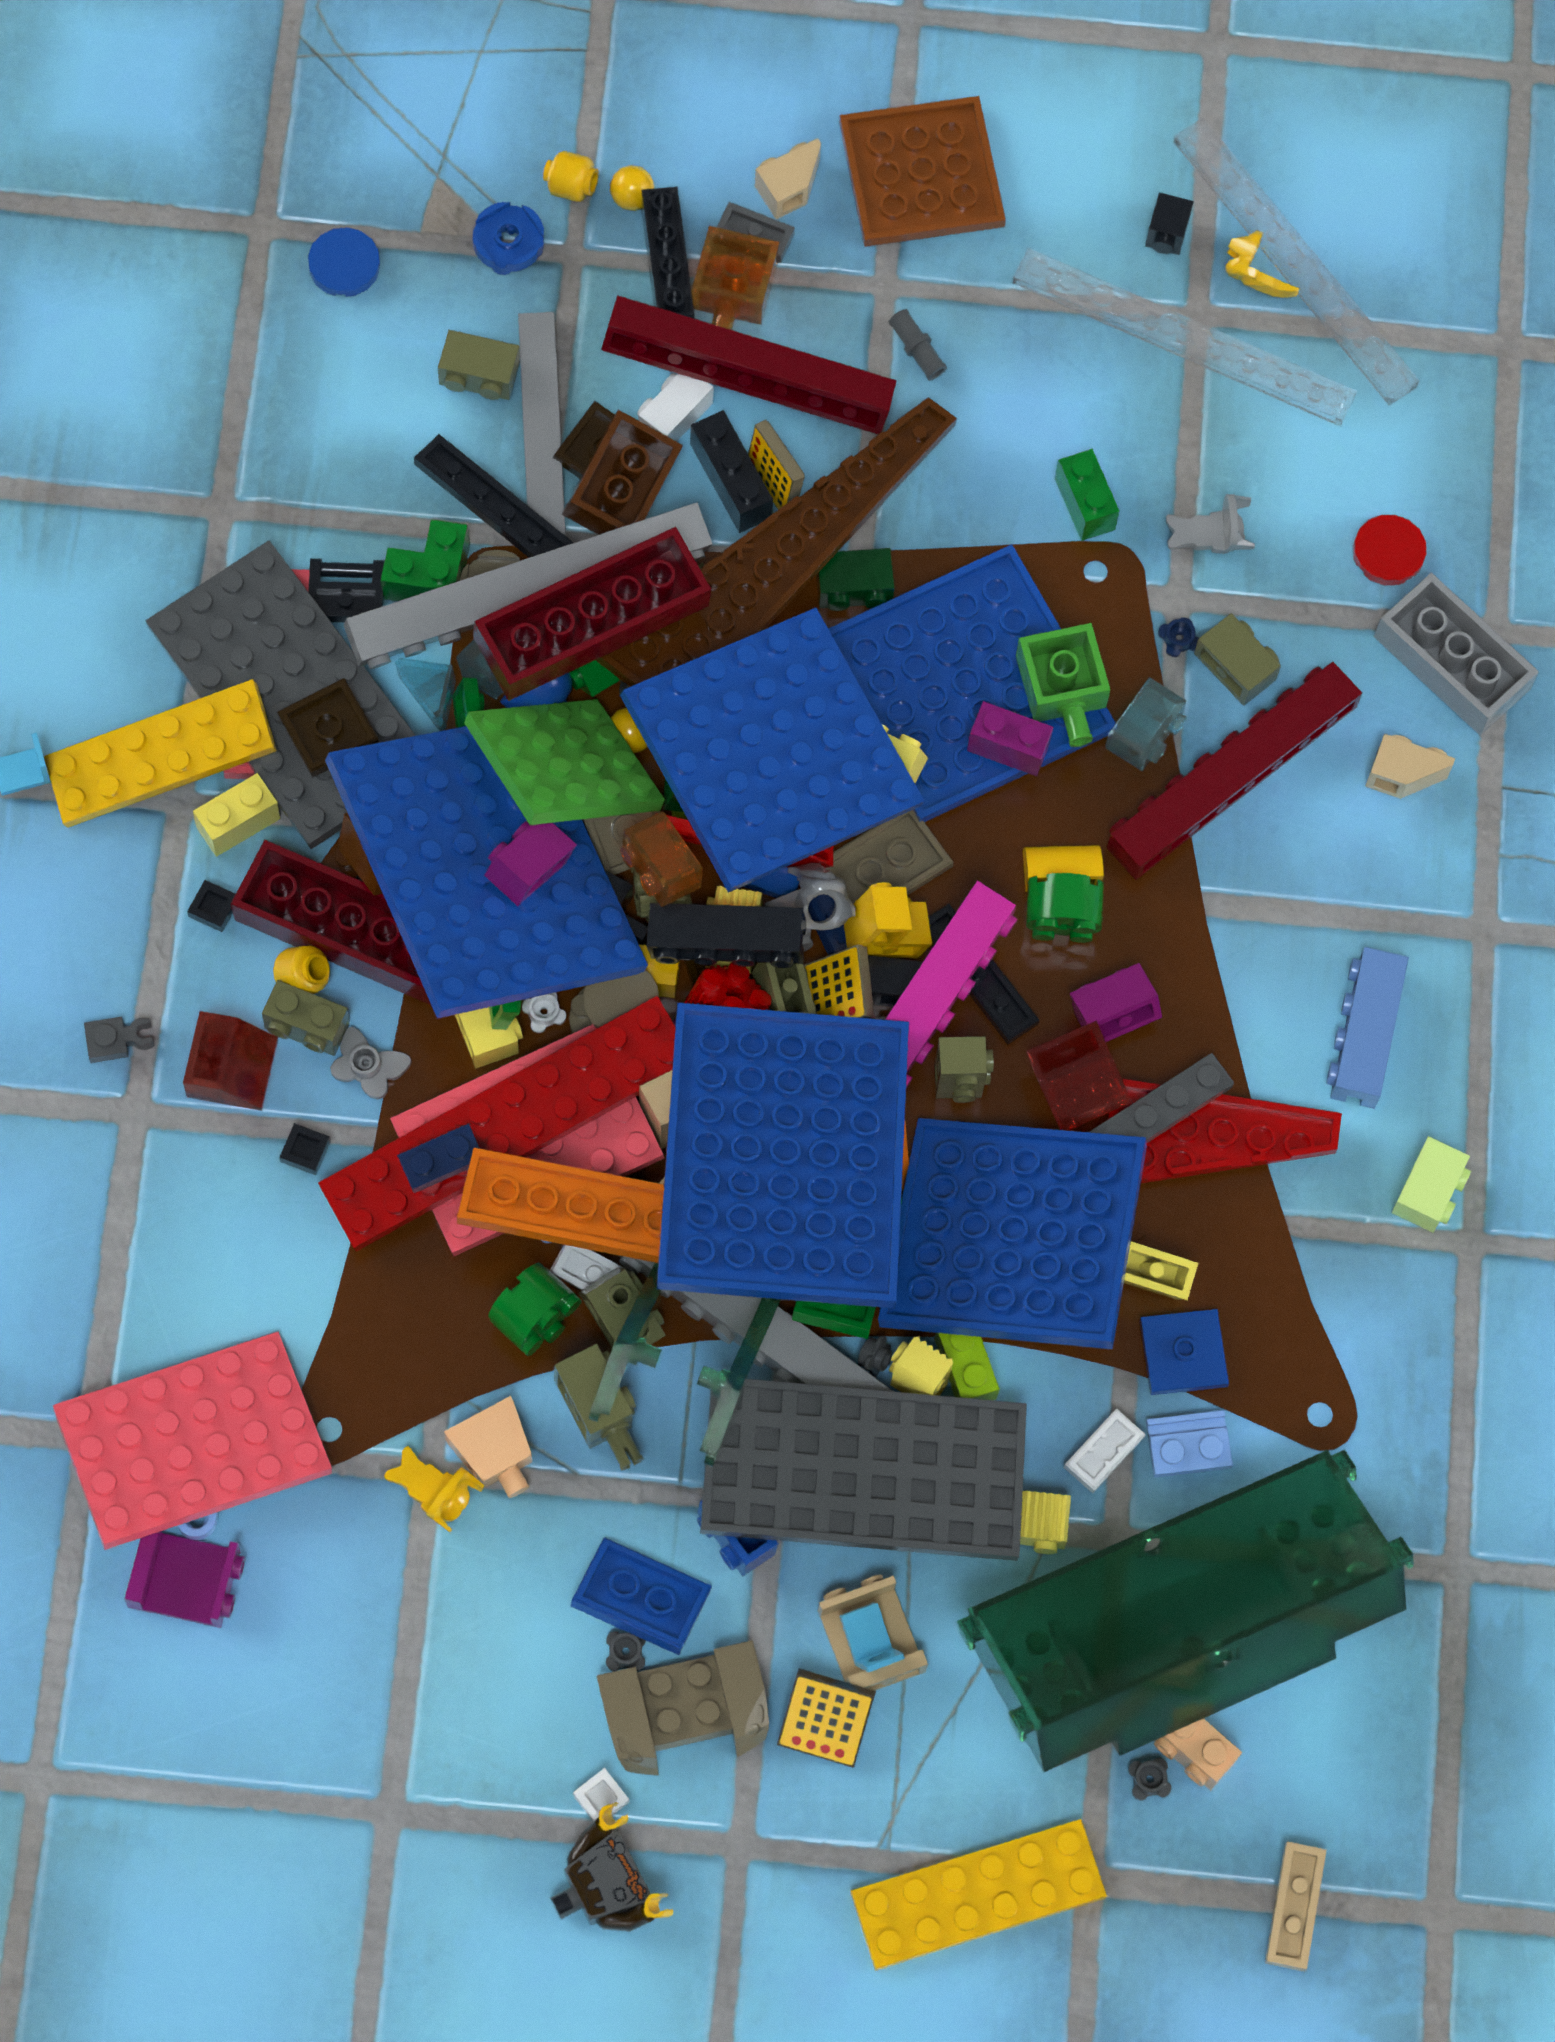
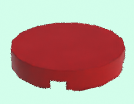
M1380 515L1369 519L1359 529L1353 544V560L1357 567L1359 565L1360 569L1364 572L1363 575L1370 581L1381 585H1400L1413 576L1415 577L1420 572L1427 554L1426 540L1420 529L1410 520L1398 515Z

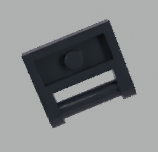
M311 558L308 592L330 622H345L349 617L383 607L384 595L381 577L385 560H373V563L322 562V558ZM322 577L372 578V583L321 582Z

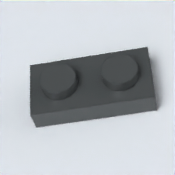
M728 202L715 229L714 238L781 263L794 236L795 227Z

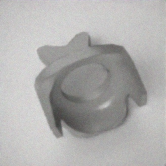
M1226 494L1222 511L1210 512L1209 516L1195 515L1192 518L1186 519L1167 515L1166 523L1173 533L1168 541V548L1176 550L1189 547L1196 551L1211 550L1212 553L1226 554L1234 550H1253L1255 544L1245 540L1243 533L1244 524L1237 512V509L1249 507L1251 498Z
M808 863L788 868L787 872L797 876L801 887L796 897L794 908H803L806 917V928L831 930L840 927L846 923L847 919L855 916V906L848 898L845 881L840 877H836L832 871L817 863ZM818 895H829L833 898L835 904L833 914L824 921L812 920L808 915V906L811 900Z

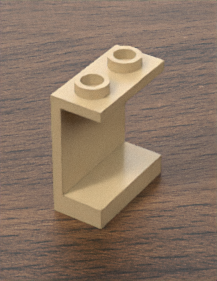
M882 1574L875 1575L863 1580L860 1583L861 1587L846 1592L845 1588H840L823 1596L824 1601L819 1602L818 1614L844 1682L876 1691L926 1672L928 1662L923 1650L918 1651L895 1592L896 1580L894 1575L885 1579ZM876 1602L879 1605L892 1648L902 1652L905 1659L872 1672H866L854 1664L840 1615Z

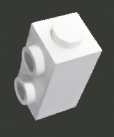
M672 373L663 383L661 392L654 399L648 398L641 405L637 413L638 421L677 442L691 427V424L695 423L713 404L714 387L707 382Z

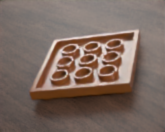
M979 96L839 115V126L864 247L1005 227L1006 219Z

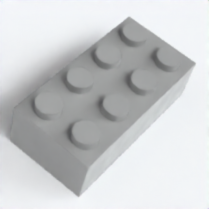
M1432 572L1380 618L1374 637L1480 736L1531 690L1539 673L1534 666Z

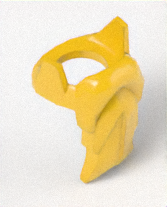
M1256 230L1248 236L1231 239L1227 254L1234 259L1228 261L1225 267L1226 273L1229 276L1241 280L1245 286L1273 297H1297L1299 288L1250 267L1262 240L1263 232Z
M405 1447L402 1451L401 1466L387 1470L384 1474V1478L387 1481L398 1484L408 1490L409 1497L421 1504V1509L426 1515L450 1533L452 1529L447 1523L456 1520L469 1503L470 1495L467 1487L470 1486L480 1492L484 1489V1485L463 1467H460L454 1475L448 1472L443 1474L432 1464L425 1465L410 1447Z

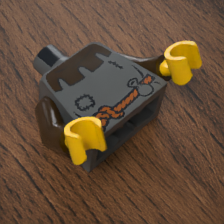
M618 1802L602 1807L599 1812V1818L580 1834L567 1856L568 1866L564 1869V1873L570 1888L550 1897L560 1919L582 1909L590 1925L598 1924V1926L605 1930L630 1932L652 1922L655 1918H667L673 1915V1909L663 1911L659 1909L660 1900L669 1895L667 1893H650L619 1831L612 1832V1829L628 1822V1815L620 1817L617 1821L613 1819L612 1809L619 1804Z

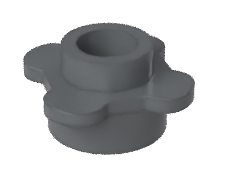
M883 1335L878 1340L873 1337L869 1338L864 1343L858 1357V1365L870 1371L869 1374L875 1378L880 1371L886 1370L892 1358L891 1345L886 1343L887 1337Z
M616 1631L611 1632L607 1636L606 1643L609 1646V1656L606 1658V1666L611 1671L636 1667V1671L643 1669L645 1659L642 1657V1647L645 1645L646 1640L630 1633L620 1634ZM628 1648L629 1654L624 1655L622 1649Z
M1155 1758L1154 1761H1146L1144 1763L1134 1761L1130 1764L1128 1772L1134 1781V1788L1132 1789L1134 1798L1143 1801L1147 1796L1158 1795L1161 1798H1165L1170 1794L1172 1787L1167 1782L1166 1770L1168 1769V1764L1164 1759ZM1152 1776L1154 1778V1781L1152 1783L1147 1782L1146 1777Z

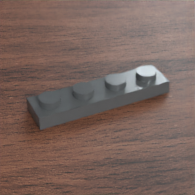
M1211 1053L1089 1133L1146 1137L1148 1143L1233 1088L1234 1082L1213 1053Z

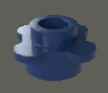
M1183 617L1160 626L1158 635L1164 639L1167 645L1166 653L1169 656L1178 657L1181 652L1187 650L1195 651L1199 637L1195 636L1196 631L1190 619ZM1181 635L1183 639L1178 640L1176 636Z

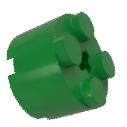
M1072 873L1047 874V881L1038 883L1037 876L1028 880L1026 927L1032 930V938L1048 941L1055 939V935L1070 936V941L1091 942L1093 934L1102 930L1104 883L1098 879L1097 884L1093 885L1090 884V876Z
M539 1262L531 1265L516 1277L520 1283L512 1290L506 1287L488 1314V1318L493 1325L528 1357L541 1346L544 1340L550 1344L562 1334L565 1326L561 1322L565 1317L570 1316L582 1302L569 1287Z

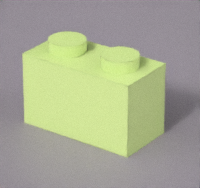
M1428 1136L1392 1210V1214L1434 1233L1439 1222L1447 1224L1456 1206V1203L1451 1202L1450 1198L1455 1189L1462 1192L1471 1171L1465 1168L1470 1156Z

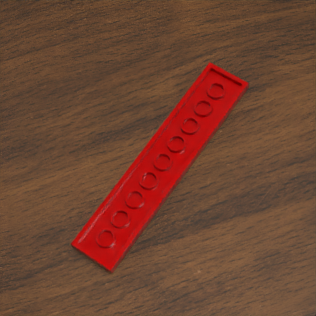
M655 996L318 1182L354 1250L357 1252L463 1193L468 1170L414 1193L397 1155L469 1124L480 1149L526 1158L639 1095V1086L672 1071L675 1025L658 996Z

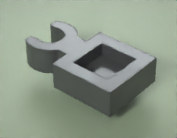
M122 1017L84 1023L90 1063L129 1057L127 1050L129 1046H134L140 1050H148L154 1047L152 1037L140 1038L137 1036L139 1031L151 1028L149 1018H138L130 1026L125 1027Z

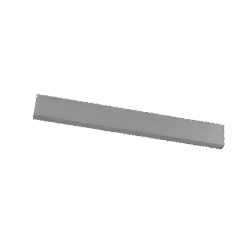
M554 312L518 313L527 505L566 536L565 516L561 515L564 511L562 463L553 458L561 446Z

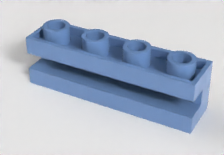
M1364 947L1360 958L1352 959L1348 980L1354 981L1352 994L1345 993L1341 1008V1015L1347 1016L1345 1028L1338 1027L1333 1048L1340 1051L1338 1062H1331L1326 1081L1327 1085H1332L1330 1099L1345 1102L1347 1096L1361 1099L1360 1106L1375 1109L1381 1097L1409 957Z

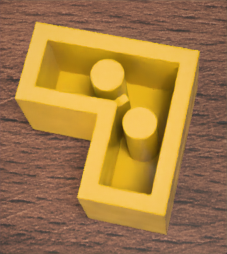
M886 882L871 885L854 902L855 916L850 917L844 923L847 948L859 944L867 947V953L871 956L918 958L932 945L926 902H912L907 897L906 887H892L890 883Z

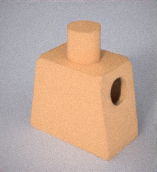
M511 1396L444 1431L447 1444L471 1474L484 1485V1488L499 1481L508 1498L518 1496L529 1488L520 1469L532 1462V1454Z

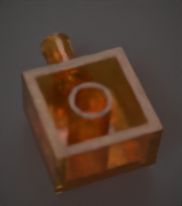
M709 226L692 286L694 310L714 314L711 324L732 330L735 319L761 325L778 265L779 242Z

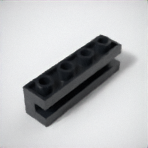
M678 187L642 190L641 212L653 304L655 307L694 318Z
M650 903L646 947L651 959H656L657 962L662 964H676L679 960H694L696 964L705 966L715 965L717 961H726L740 967H751L755 963H770L773 967L790 968L793 964H803L804 961L802 942L803 935L806 934V917L803 908Z

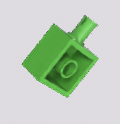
M1092 623L1020 637L1016 651V660L1033 720L1041 722L1061 717L1064 719L1071 747H1080L1090 743L1093 737L1090 734L1085 712L1106 708L1110 694V686Z

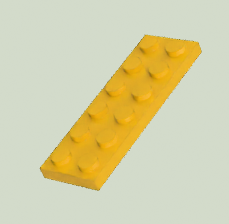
M251 679L45 755L44 759L62 822L69 828L276 752L277 749L258 685Z
M1081 1819L851 1890L850 1892L875 1971L1100 1901L1107 1897Z

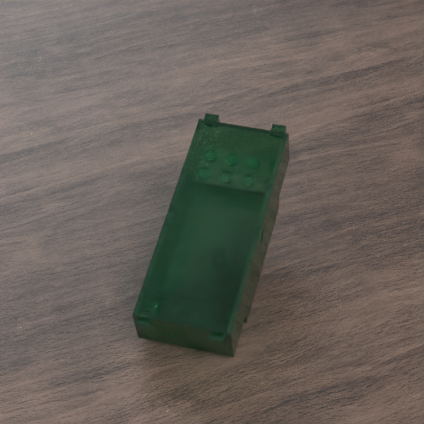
M1328 1450L967 1609L968 1616L957 1621L959 1633L968 1649H975L977 1656L1009 1710V1720L1021 1742H1027L1043 1773L1111 1742L1119 1756L1336 1659L1335 1641L1407 1610L1403 1565L1406 1564L1408 1568L1414 1566L1413 1553L1402 1536L1388 1542L1346 1479L1349 1477L1351 1481H1355L1357 1474L1356 1466L1345 1450L1333 1455ZM1160 1538L1159 1544L1154 1549L1145 1551V1546L1149 1541Z

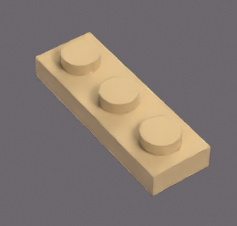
M1288 1841L1285 1843L1265 1964L1303 1972L1307 1970L1326 1849Z

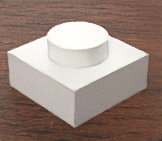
M605 1768L573 1792L574 1798L593 1822L599 1818V1812L602 1807L618 1802L619 1804L612 1809V1815H614L629 1803V1798Z

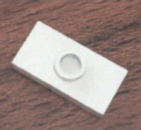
M1115 1409L1065 1463L1064 1469L1090 1492L1094 1493L1145 1438L1146 1434L1118 1409Z

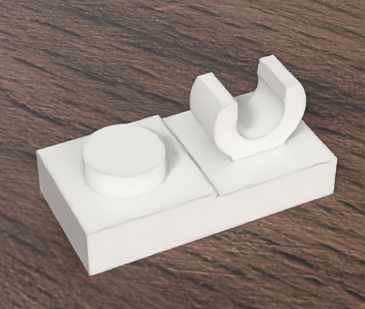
M563 1245L550 1271L558 1278L583 1290L615 1268L623 1267L592 1250Z

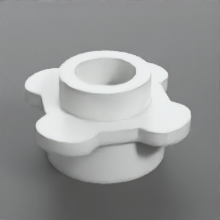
M556 993L537 996L532 999L528 998L522 1004V1011L529 1015L531 1029L536 1033L544 1032L546 1027L553 1024L561 1025L566 1020V1013L559 1008ZM542 1009H547L548 1012L547 1014L543 1015L540 1011Z

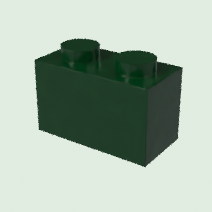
M890 548L838 551L816 575L819 608L842 611L850 606H865L872 609L892 600L894 596V579Z

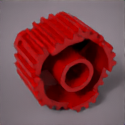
M730 963L728 967L710 966L709 969L706 968L702 971L684 1003L769 1010L772 998L766 991L760 989V985L755 984L754 979H749L750 973L746 967Z

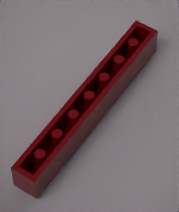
M619 295L616 297L601 348L605 352L875 434H880L883 430L897 380Z
M1333 661L1323 669L1320 666L1314 668L1307 674L1303 680L1304 684L1298 689L1294 690L1292 687L1287 689L1276 700L1277 705L1268 712L1265 709L1260 710L1248 722L1250 726L1241 733L1237 730L1233 731L1222 741V748L1213 755L1210 752L1202 755L1194 763V769L1186 776L1182 773L1175 776L1166 785V791L1157 798L1154 795L1148 797L1137 808L1138 813L1129 820L1123 817L1111 827L1106 848L1135 880L1144 875L1357 708L1363 693Z

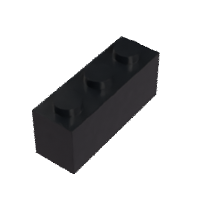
M724 410L691 424L690 445L738 532L741 533L755 527L771 516L773 498Z

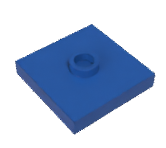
M1217 1309L1140 1318L1139 1322L1150 1396L1228 1387L1229 1381Z

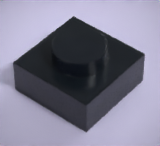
M204 880L187 911L188 917L223 932L233 914L231 902L236 894Z
M294 1123L279 1157L280 1162L316 1175L331 1142L330 1136Z

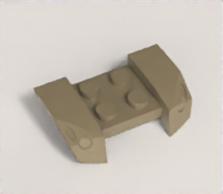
M753 1640L714 1649V1655L645 1671L637 1672L636 1667L596 1675L614 1748L620 1763L627 1772L659 1775L656 1751L732 1734L736 1755L739 1757L766 1739L769 1728L767 1700Z

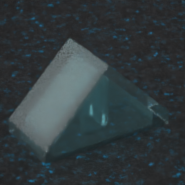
M405 658L395 661L399 679L439 731L446 729L456 683L453 665Z

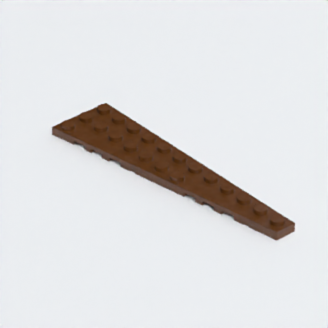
M929 397L894 422L888 430L881 432L870 440L867 447L855 456L850 455L841 462L839 468L827 477L823 476L817 480L810 490L800 497L796 496L725 549L722 555L701 568V572L711 587L708 607L595 661L631 687L765 630L953 429L957 418Z

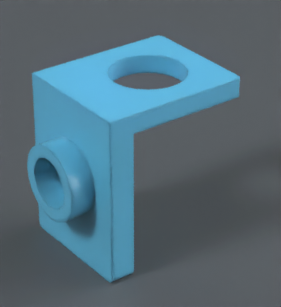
M37 732L31 734L35 748L0 757V793L2 796L51 783Z
M873 1602L840 1615L856 1667L866 1672H872L905 1659L902 1652L891 1646L878 1603Z

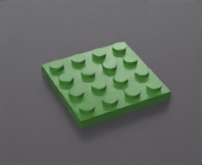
M598 699L470 711L467 714L464 724L529 825L660 811L665 799Z

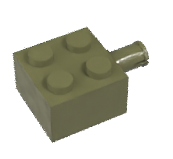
M595 1344L555 1364L554 1382L589 1449L607 1441L620 1465V1469L623 1471L631 1468V1462L626 1452L634 1466L644 1459L628 1431L632 1428V1418L635 1415L633 1408L636 1407V1404L627 1386L625 1385L620 1388L616 1382L617 1376L615 1373L618 1370L608 1351L601 1353L598 1345Z

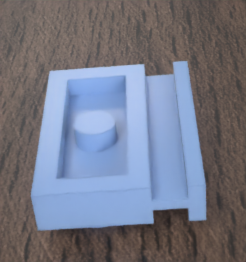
M1224 1410L1147 1419L1146 1428L1148 1430L1154 1478L1232 1468L1233 1462Z

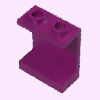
M162 1531L140 1538L124 1600L127 1607L131 1609L221 1628L223 1618H230L232 1615L235 1595L230 1594L233 1580H240L242 1576L245 1556H240L241 1551L238 1543L231 1541L228 1548L164 1534Z

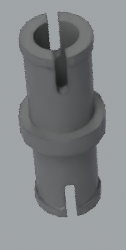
M903 309L893 315L889 320V324L904 343L906 354L909 357L913 356L929 381L942 375L946 371L947 366L931 346L932 339L927 333H922L907 309Z

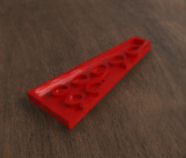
M1114 1077L1108 1119L1161 1085ZM1222 1094L1147 1143L1141 1183L1336 1154L1342 1113Z

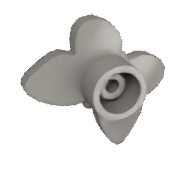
M349 1027L340 1045V1051L343 1056L337 1058L332 1063L330 1069L332 1076L338 1081L350 1082L355 1079L360 1081L365 1094L370 1098L378 1100L384 1098L388 1093L387 1081L399 1079L410 1068L412 1061L408 1055L397 1051L378 1053L375 1048L368 1044L366 1038L358 1029Z

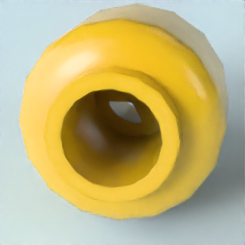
M560 151L553 160H548L545 164L543 180L548 181V189L553 196L581 202L587 195L592 196L597 187L599 171L597 168H594L592 159L587 156Z
M314 946L287 948L279 953L275 959L273 967L275 982L279 980L306 992L316 994L323 990L328 983L330 976L329 962L326 955Z

